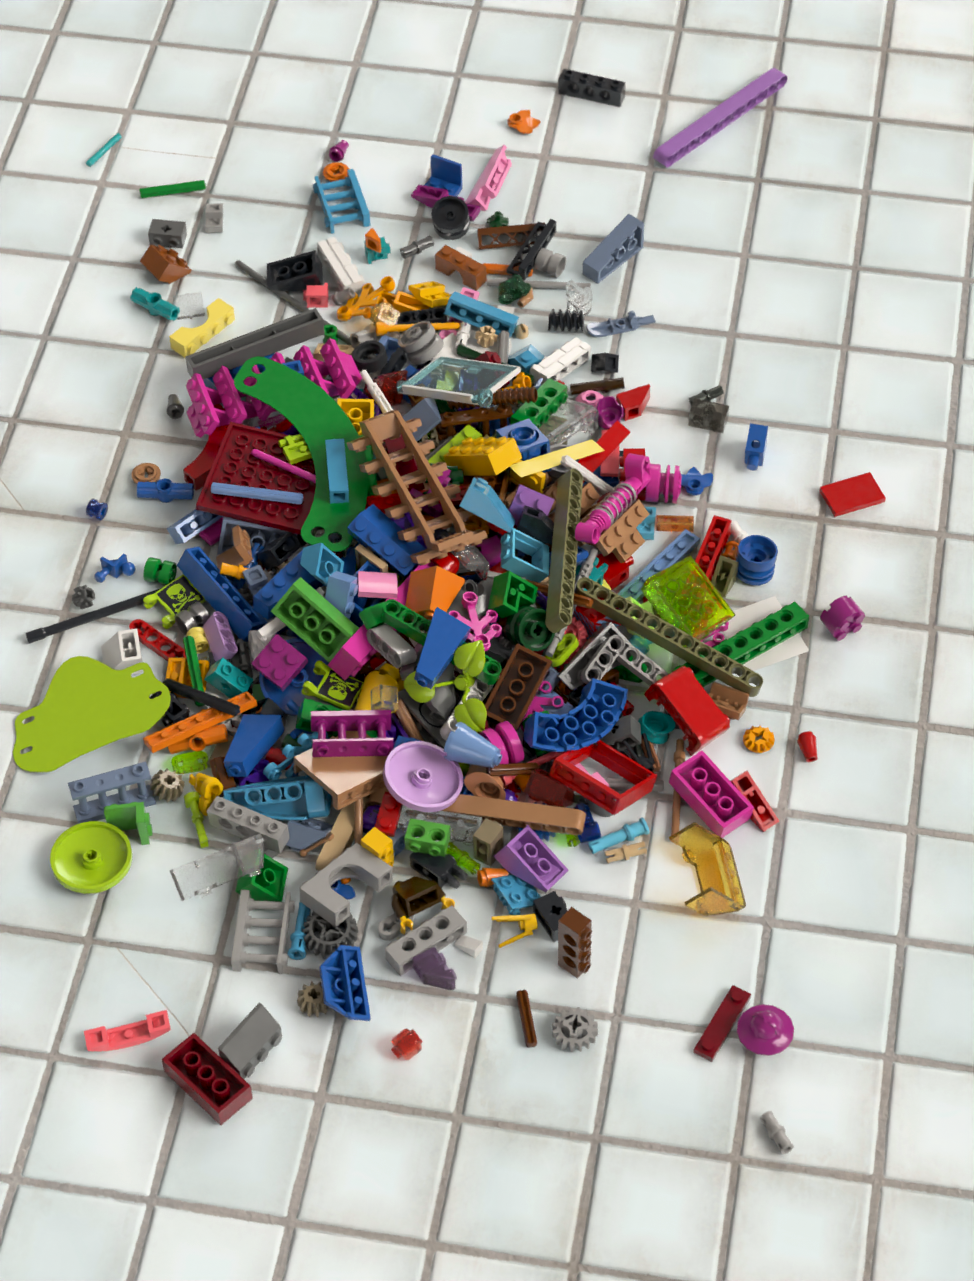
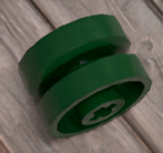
M532 606L518 607V612L508 616L505 631L509 641L515 646L518 643L531 651H541L547 648L553 641L555 633H552L546 626V611Z

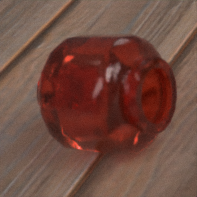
M405 1028L391 1040L394 1046L391 1050L398 1059L403 1057L405 1060H410L422 1050L421 1044L423 1041L413 1029Z

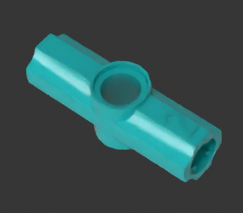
M137 287L132 290L131 301L148 309L149 314L153 316L160 315L170 321H175L180 313L179 307L163 300L159 293H149Z

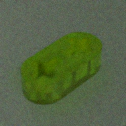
M204 751L175 755L171 760L172 769L177 774L203 771L208 768L209 756Z

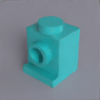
M380 237L381 253L367 248L366 241L364 240L368 264H372V261L387 259V254L391 253L390 245L386 243L384 237Z

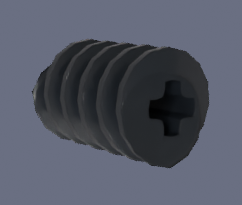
M552 309L548 319V331H550L552 326L554 331H557L560 326L561 331H564L565 327H567L568 332H571L574 327L575 332H578L581 327L583 332V311L580 310L577 315L576 311L573 310L570 315L568 309H566L564 314H562L561 309H559L557 314Z

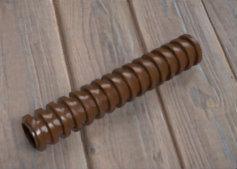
M535 386L531 388L526 387L525 389L524 387L520 389L515 388L514 390L510 388L503 391L498 389V391L494 392L479 405L448 401V406L453 410L454 408L459 409L461 407L464 409L471 406L475 408L476 406L486 407L487 405L497 406L498 404L501 406L503 404L508 405L509 403L513 405L514 403L520 404V402L524 404L525 402L531 403V401L535 403L538 393ZM485 390L482 392L476 391V393L474 391H472L471 393H465L473 394V398H477L483 392H485Z

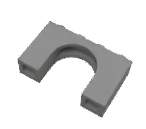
M356 842L338 858L333 859L323 870H319L309 881L301 885L299 888L300 902L337 927L350 916V902L335 892L331 886L340 879L356 878L379 892L392 882V867Z

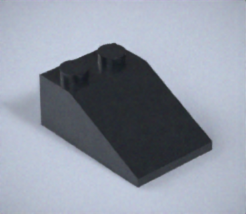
M315 250L267 264L268 290L303 292V290L307 289V285H323L322 263Z

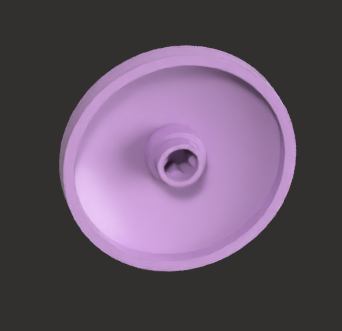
M412 741L401 744L391 751L384 764L383 779L390 794L404 806L421 812H437L448 808L457 800L463 787V773L458 762L449 761L444 758L447 753L444 752L443 748L428 742Z

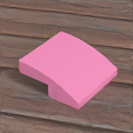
M358 571V597L397 599L396 573Z

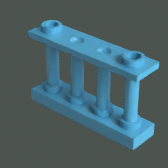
M354 169L347 170L348 177H345L343 180L320 184L318 176H314L313 191L314 194H318L325 215L326 228L329 227L331 234L334 233V224L359 220L362 221L364 227L371 226L370 213ZM343 186L350 187L348 191L324 195L323 190ZM347 197L354 198L353 202L328 206L327 201ZM352 208L358 209L357 213L333 218L331 215L333 212Z

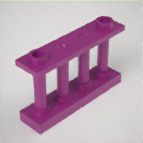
M391 710L311 711V732H318V739H312V757L388 756L393 750V738H386V730H391ZM378 730V738H366V731ZM326 731H338V739H326ZM346 731H358V738L346 739Z

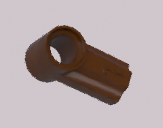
M220 756L210 760L209 764L213 777L222 783L224 791L225 789L236 787L234 778L227 775L224 765L225 757ZM223 791L219 795V797H224Z

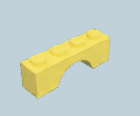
M220 298L216 299L206 307L208 320L203 325L195 328L181 327L169 336L171 349L183 357L195 353L197 349L235 320L234 307Z

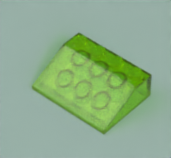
M692 556L647 578L641 588L642 593L664 621L699 641L735 617V613Z

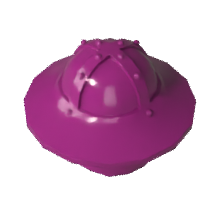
M762 1004L753 1006L743 1012L738 1020L737 1034L740 1042L746 1049L758 1055L770 1056L779 1054L789 1047L794 1036V1026L791 1018L783 1010L772 1005Z

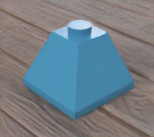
M530 344L509 356L508 365L520 366L521 370L530 373L531 367L534 364H539L545 356Z
M318 543L303 548L300 564L327 587L328 578L335 571L343 572L344 561L323 543Z

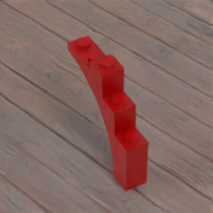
M221 404L213 405L214 408L225 411ZM229 424L216 427L213 433L209 435L202 452L192 463L183 469L185 482L194 484L195 491L204 486Z

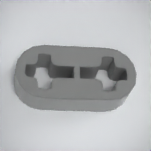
M395 913L381 921L378 925L379 936L383 940H392L402 934L400 932L401 921L397 919ZM406 916V918L410 919L414 924L413 916ZM384 928L391 929V932L384 931Z

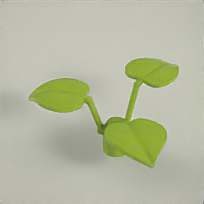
M481 640L463 644L455 651L454 663L457 668L463 670L462 674L457 676L455 680L435 684L432 689H429L428 687H422L414 679L416 671L407 676L404 681V688L415 701L421 703L433 699L435 696L434 687L455 684L457 689L464 690L463 704L456 706L454 710L456 721L465 723L476 732L485 730L487 711L484 703L477 698H470L466 701V697L470 692L469 688L475 683L474 677L483 671L485 665V650Z

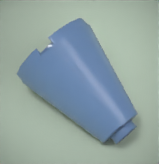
M458 722L455 725L458 728L455 732H450L445 743L444 752L447 753L444 756L445 759L489 768L500 764L502 754H500L499 748L465 723Z

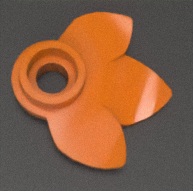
M521 110L518 113L511 114L508 118V125L511 128H515L525 134L532 133L533 129L540 124V120L530 117V110Z

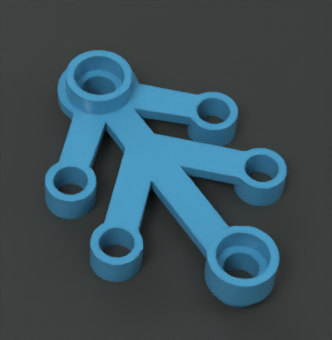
M313 732L312 735L302 734L297 741L301 746H292L290 744L285 746L282 754L288 759L279 765L274 762L268 764L263 774L269 780L275 781L281 776V771L291 765L286 771L285 777L298 776V773H294V757L312 748V739H318V732Z

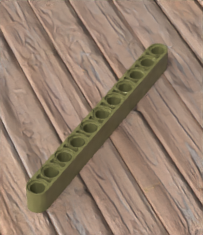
M576 468L559 477L557 484L545 620L547 628L552 633H557L572 622L578 549L575 529L578 523H580L583 487L582 474Z
M583 577L578 580L574 593L593 599L594 602L591 608L730 687L748 693L749 697H755L759 694L763 678L758 673L592 579ZM749 683L755 684L756 687L751 686Z

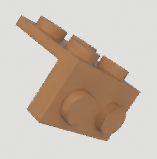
M239 525L232 528L234 547L216 557L219 570L222 562L239 566V564L246 566L253 560L249 541L250 537L247 531H242Z

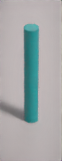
M115 134L87 160V166L91 167L122 138L121 134Z

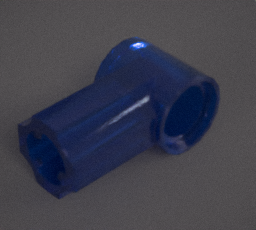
M580 803L572 808L586 813L583 833L578 835L580 843L601 838L598 822H594L589 806Z

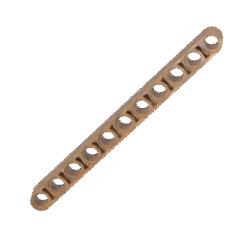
M385 786L371 793L368 805H381L385 791L389 792L387 787ZM459 794L457 800L451 806L441 811L421 812L404 805L401 810L404 813L483 823L487 818L498 822L502 826L525 828L528 825L533 830L570 835H581L583 833L586 813L578 809Z

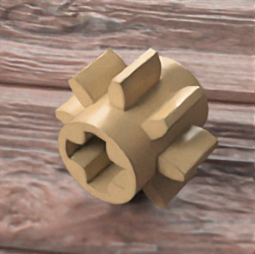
M491 326L480 327L475 335V339H478L477 344L484 348L493 346L494 342H497L498 337L495 334L496 330Z

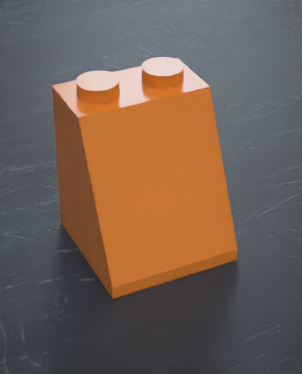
M439 566L413 571L410 575L405 606L424 618L432 620L437 607L447 612L463 586L465 579Z

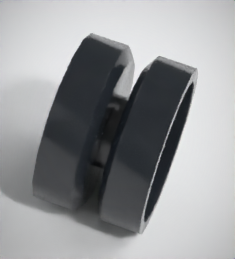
M446 196L436 201L431 212L436 233L446 240H456L464 236L470 228V217L466 203L456 196Z

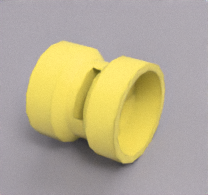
M194 627L187 632L186 636L194 638L197 654L209 649V644L202 627Z

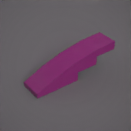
M418 185L411 194L413 199L431 208L442 197L451 196L446 189ZM466 203L470 221L473 222L481 212L480 206Z

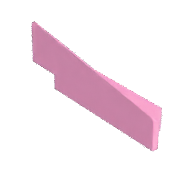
M505 144L495 150L465 203L480 206L481 211H486L490 198L493 199L498 195L512 165L510 159L506 158L505 150L507 147Z

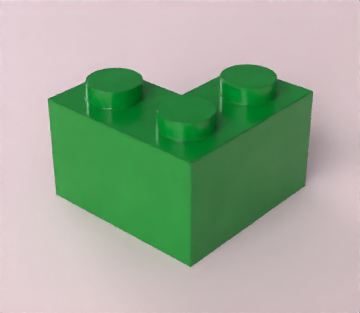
M511 571L497 575L493 580L488 610H495L500 618L513 615L518 612V607L535 604L538 587Z

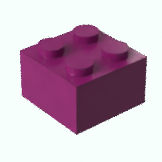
M276 634L251 664L281 691H284L305 667L308 660Z

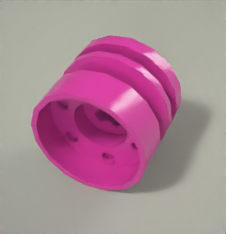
M650 464L651 481L646 485L645 501L658 502L660 494H663L665 503H668V495H673L672 503L677 504L682 479L680 466L675 465V473H670V465H667L666 472L662 473L660 464Z

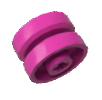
M508 721L497 724L495 730L488 728L479 733L500 749V754H502L500 764L520 763L524 760L521 741L515 729Z

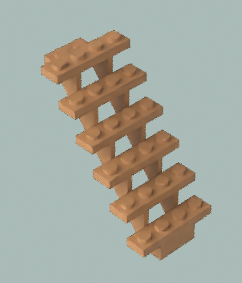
M391 410L359 422L364 437L347 442L348 449L361 452L367 449L366 446L372 444L376 459L360 464L361 472L370 475L379 472L378 468L384 467L389 481L373 486V493L385 497L392 494V490L397 489L401 504L385 509L386 516L396 520L404 517V513L410 512L414 526L397 532L399 540H404L408 543L417 540V536L423 534L427 549L410 555L412 563L419 564L420 566L431 562L430 559L435 557L437 559L448 556V552L462 551L465 549V546L469 544L471 546L482 543V539L487 538L485 530L478 529L472 532L465 529L463 522L468 521L469 517L474 514L464 508L456 510L450 499L455 498V494L461 492L459 485L451 484L443 487L437 477L443 475V471L448 470L446 463L438 462L430 465L425 455L430 453V449L435 448L433 440L417 443L412 435L413 432L417 431V427L422 426L420 418L404 421L399 410ZM402 434L406 448L387 454L382 445L384 443L383 440L387 438L390 440L397 439ZM414 456L419 470L400 476L395 468L396 462L400 460L406 462L412 460ZM425 478H427L431 492L413 499L407 489L409 488L408 484L414 482L415 484L425 482ZM440 500L444 515L425 521L420 512L422 510L421 507L437 505ZM453 523L456 534L435 541L434 530L438 528L447 529Z
M547 472L545 473L544 487L552 481ZM558 479L551 486L542 489L544 495L555 499L548 514V517L553 522L555 512H551L556 507ZM508 481L507 492L510 493L506 495L504 504L507 509H509L518 488L517 485ZM590 482L582 487L580 518L583 519L580 522L583 523L589 519L592 510L600 504L599 502L593 505L600 498V495ZM638 499L627 508L608 530L601 532L599 541L596 544L578 541V546L592 545L597 547L603 556L613 552L618 561L623 563L645 542L636 527L649 515V512Z

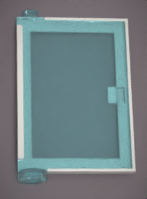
M440 355L406 382L399 380L397 382V391L400 394L489 407L493 401V393L520 373L521 369L520 366Z

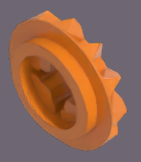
M339 162L330 163L324 168L323 176L325 180L330 182L343 180L345 177H348L347 170H349V167Z

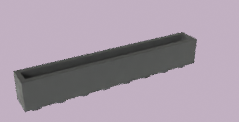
M314 308L185 357L187 371L191 377L194 373H197L204 380L214 376L222 366L231 370L243 365L250 358L265 357L324 334L323 318L317 309Z

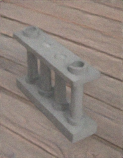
M241 890L231 957L233 971L241 972L242 964H246V962L277 963L278 974H283V966H287L288 953H285L290 913H294L295 901L291 900L290 892H286L285 902L254 901V898L250 897V890ZM253 909L284 910L283 920L251 918L249 913ZM251 926L281 928L280 937L249 936L247 928H251ZM248 944L279 945L278 955L248 954L244 951V948Z

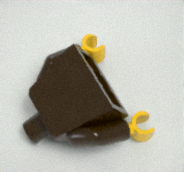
M415 876L404 882L397 881L392 888L391 906L397 919L401 921L400 932L404 935L405 927H409L410 930L413 929V922L407 919L406 916L411 917L440 902L443 903L441 910L447 909L451 905L455 906L454 900L446 898L444 891L433 880H426Z

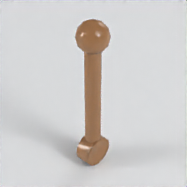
M330 832L322 840L307 849L300 850V856L305 857L314 848L326 841H331L334 835Z

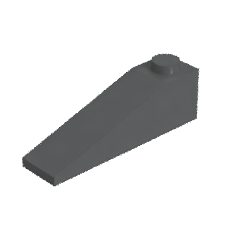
M612 622L603 623L561 671L558 678L570 690L585 684L581 680V672L604 640L613 635H619L625 640L627 638ZM611 640V647L613 649H617V642L615 640ZM627 651L626 659L628 660L632 654ZM600 655L599 661L603 665L606 664V658ZM615 659L607 672L622 664ZM589 670L588 678H595V673Z

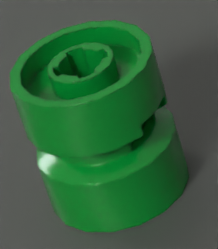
M149 557L144 567V580L153 583L159 581L162 585H168L175 580L177 564L167 560L162 562L161 559Z

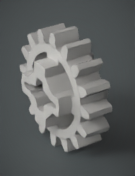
M569 1007L568 1013L562 1010L561 1017L555 1016V1023H552V1036L556 1038V1044L562 1043V1049H566L568 1046L570 1047V1052H573L574 1048H578L579 1052H582L583 1046L589 1049L590 1042L595 1043V1036H598V1023L594 1021V1015L588 1016V1010H584L582 1013L580 1012V1007H577L576 1011Z

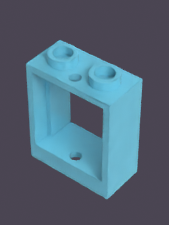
M512 528L511 533L507 532L501 537L500 558L502 568L538 583L549 576L548 545ZM515 548L532 556L531 564L516 557Z

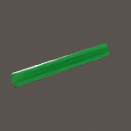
M205 180L140 188V197L148 198L206 189Z
M187 636L183 638V645L191 686L204 692L195 641L193 637ZM194 701L196 706H204V704Z

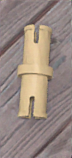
M644 841L628 846L624 844L620 848L604 851L605 856L614 855L606 858L607 863L621 859L630 860V857L647 854L646 848L638 850V848L646 846Z

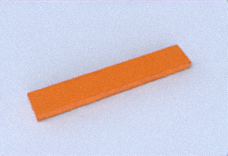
M248 691L226 700L239 705L240 713L258 706L256 699ZM211 707L144 737V744L154 753L234 716Z

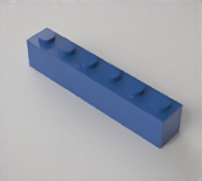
M200 547L185 549L177 567L214 610L226 616L230 628L237 637L244 640V642H248L249 631L259 630L266 623L223 574H219L220 570Z

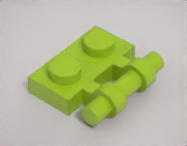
M301 434L288 435L278 441L280 448L283 447V453L289 464L292 465L312 458L310 450Z

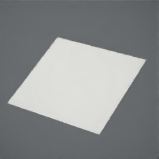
M773 596L714 617L716 622L721 618L728 620V629L722 632L726 639H729L736 635L737 632L749 628L753 623L765 619L769 614H774L781 610L782 606L777 598ZM798 633L743 665L755 671L808 652L809 649Z

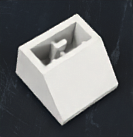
M137 628L118 631L101 646L103 664L112 669L123 670L137 663H142ZM139 670L132 674L143 673L144 671Z

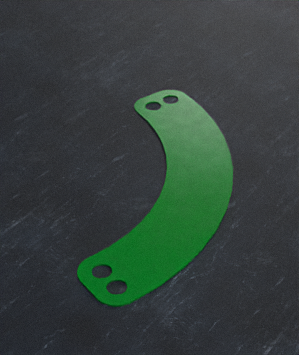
M265 357L248 359L234 378L235 388L239 392L271 406L292 423L306 442L314 462L316 489L309 515L301 528L303 540L310 545L323 543L332 552L345 550L353 540V537L348 533L347 527L359 513L365 510L368 494V473L361 472L359 466L366 462L365 452L349 450L347 442L359 438L357 431L338 403L321 387L304 375ZM263 365L265 371L256 374L252 371V367ZM254 377L257 383L253 386H246L244 379ZM344 439L349 502L330 504L325 440ZM315 527H321L325 530V534L321 537H314L311 534V530ZM332 533H338L342 536V540L338 543H331L328 537Z

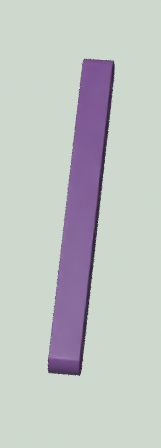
M771 68L655 150L653 158L665 167H670L781 89L786 84L788 76L776 68Z

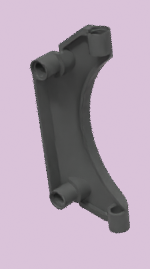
M466 580L448 608L447 613L457 611L461 616L470 621L468 611L463 607L461 600L465 592L471 591L478 596L475 606L478 619L486 615L493 581L483 580L477 585L473 580ZM419 643L414 648L417 655L416 661L403 666L400 670V676L403 681L417 669L424 647ZM449 663L435 684L454 680L455 665ZM454 684L434 687L435 696L426 702L427 706L432 710L429 716L437 724H444L455 707Z

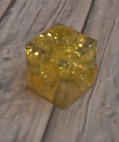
M383 302L373 306L369 320L374 322V325L376 322L395 325L401 313L395 310L390 303Z

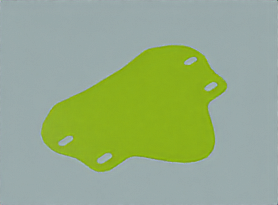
M72 657L57 669L43 702L34 708L20 713L15 719L16 741L13 749L14 760L21 769L26 771L51 772L77 757L109 743L146 732L167 711L171 701L170 692L167 686L154 676L151 667L147 663H137L123 670H115L90 657ZM136 671H144L143 674L139 676L131 677V674ZM155 692H162V694L156 698H149V696ZM28 717H35V719L31 722H28L26 724L22 723V721ZM32 746L31 751L20 754L22 749Z

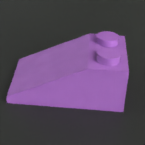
M519 484L508 510L515 519L514 524L517 525L524 505L541 510L548 516L555 499Z
M528 825L494 855L509 873L545 893L569 871Z

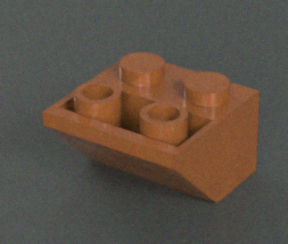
M150 244L140 260L159 281L169 284L192 271L187 266L188 263L178 257V253L171 248L169 250L165 249L161 245L154 246Z

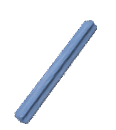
M215 482L211 485V493L293 504L303 503L302 493Z

